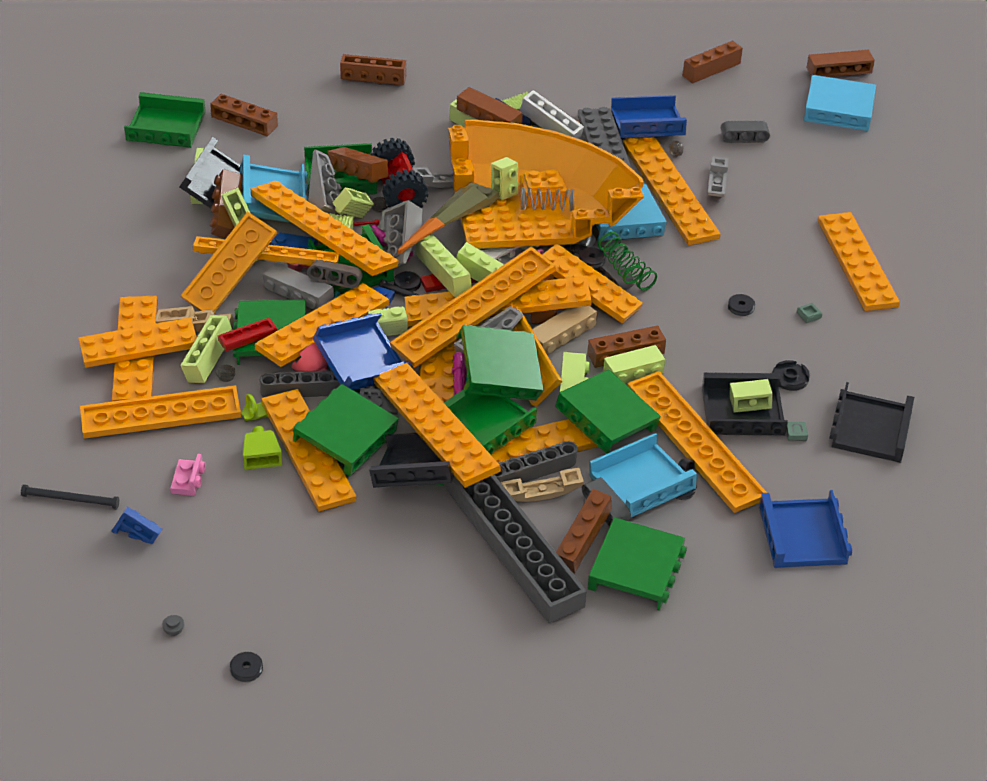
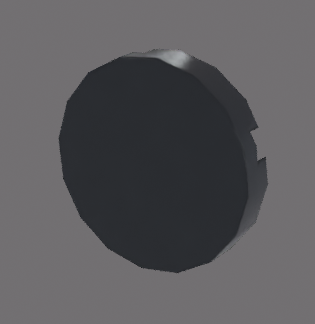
M793 360L777 363L772 373L780 374L779 387L789 391L803 389L808 385L810 379L807 367L803 364L799 365Z

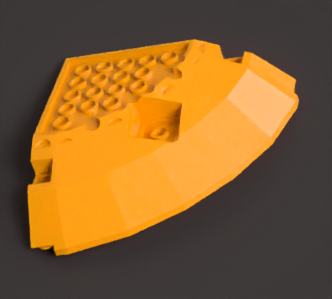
M465 120V127L454 125L452 128H448L454 194L471 182L491 188L492 162L505 157L518 162L519 185L517 195L504 200L498 198L490 206L460 218L465 241L477 249L575 244L592 236V226L595 224H609V227L614 226L644 198L641 189L644 184L642 177L622 159L591 143L556 131L518 123ZM521 188H525V203L528 189L531 188L533 206L535 205L537 190L540 188L543 208L548 188L551 192L552 207L556 190H560L562 208L566 189H569L570 193L571 189H574V210L570 211L568 191L563 211L560 208L559 193H557L555 209L551 210L549 191L545 210L541 208L540 193H538L535 210L532 209L530 191L526 209L521 210Z

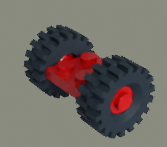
M390 138V141L385 139L383 140L384 143H377L378 147H373V153L371 152L370 155L386 159L388 162V177L381 179L383 182L382 193L387 206L391 208L409 200L422 208L423 203L427 202L426 197L429 194L423 177L412 169L415 161L410 146L399 138L396 141L394 138Z

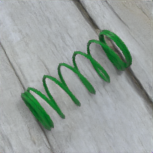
M616 232L604 234L598 241V247L603 251L604 256L608 257L614 269L618 270V274L623 277L624 283L632 284L638 281L644 272L642 266L639 263H635V257H630L631 251L625 250L626 244H620L621 238ZM615 234L616 237L608 241L604 248L600 246L605 237ZM616 239V240L614 241V243H612L610 246L606 247V246L609 244V242H611L612 240ZM624 245L622 252L618 255L610 256L615 248ZM605 251H610L608 256L606 255ZM625 251L629 252V256L625 260L615 263L616 258ZM634 258V262L629 267L619 269L624 261ZM614 264H620L618 269L615 267ZM638 268L636 272L626 276L631 270ZM641 268V273L637 278L632 281H625V277L634 275ZM625 270L623 275L619 271Z
M624 246L620 247V248L615 252L614 256H615L616 253H617L621 248H623ZM628 251L623 252V254L621 255V257L618 258L616 261H617V262H621V260H622V259L626 256V254L629 253V252H628ZM635 256V258H638L639 264H644V270L650 269V271L642 275L638 282H635L641 291H645L655 284L657 273L652 271L650 267H646V263L640 262V258ZM631 258V259L627 262V264L623 265L622 267L625 266V268H626L627 265H628V264L632 261V259H634V258ZM651 273H654L655 278L653 282L647 287H641L640 284Z

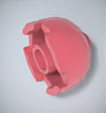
M313 343L299 354L301 358L298 362H293L292 369L295 372L327 370L329 365L319 348Z

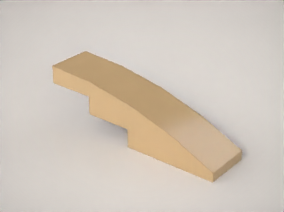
M193 306L161 309L156 314L155 322L161 323L191 317L195 332H201L210 315H214L212 310L195 312ZM232 313L218 315L227 316L232 327L234 321Z

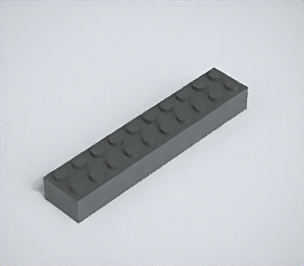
M495 475L466 488L455 476L452 483L444 484L445 489L548 623L585 608L586 589Z

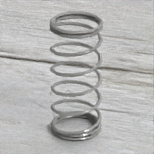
M521 188V210L526 209L529 191L533 210L536 208L538 193H540L541 208L545 210L548 191L552 211L555 209L557 193H559L561 211L564 210L567 191L570 211L574 210V189H571V193L569 189H566L562 208L560 190H556L552 207L551 192L548 188L543 208L540 188L537 190L534 206L531 188L528 189L526 203L525 188Z

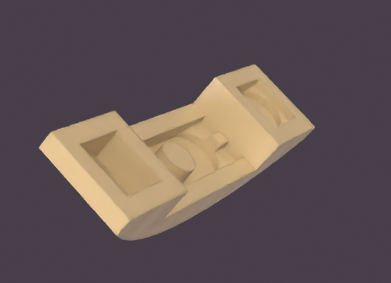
M578 467L560 471L559 477L522 483L521 478L503 481L501 484L515 501L532 502L547 500L572 492L584 485V481Z

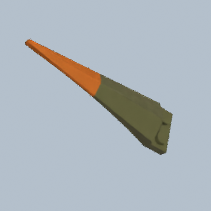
M473 182L466 187L460 188L398 249V254L403 253L445 225L490 206L500 197L499 191Z

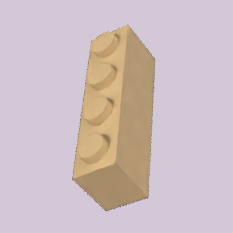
M590 306L568 308L532 330L546 354L552 353L555 349L565 345L585 331L592 329L596 325L597 311Z

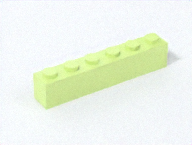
M432 233L415 244L416 256L455 298L472 287L470 273Z

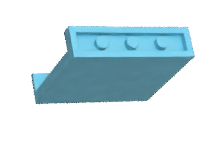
M812 75L804 121L869 131L876 85Z
M243 154L240 164V174L242 175L241 194L250 213L257 218L290 222L252 197L251 188L272 181H278L308 201V195H305L308 184L305 183L307 172L304 170V164L301 165L299 172L250 164V155Z
M643 184L641 188L644 198L619 222L609 227V224H596L599 229L598 241L608 232H616L621 239L664 235L667 221L646 184ZM611 234L605 237L602 241L611 240L612 238H615L616 235Z
M656 433L590 461L589 476L593 480L599 477L603 478L627 505L631 517L696 489L697 473L693 469L685 472L657 445Z

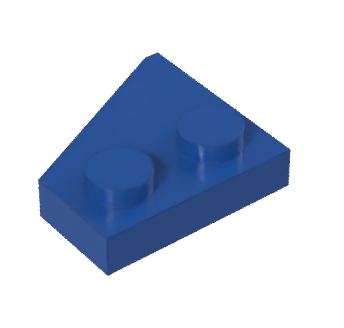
M280 232L269 245L306 249V247H309L308 239L312 240L314 246L318 245V240L314 237Z

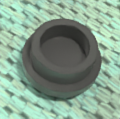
M178 615L166 617L162 623L163 630L171 636L180 634L184 628L183 618Z

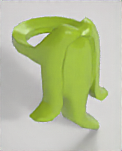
M246 394V405L241 412L244 420L253 421L268 417L261 402L256 403L252 394Z

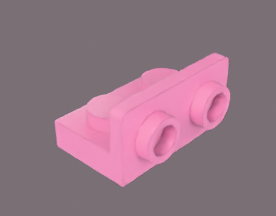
M197 454L195 461L178 460L170 488L171 494L195 496L197 488L201 487V473L204 474L206 467L205 461H202V454Z

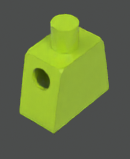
M256 426L252 429V432L245 434L243 448L244 470L282 466L281 449L272 430L264 431L262 426Z

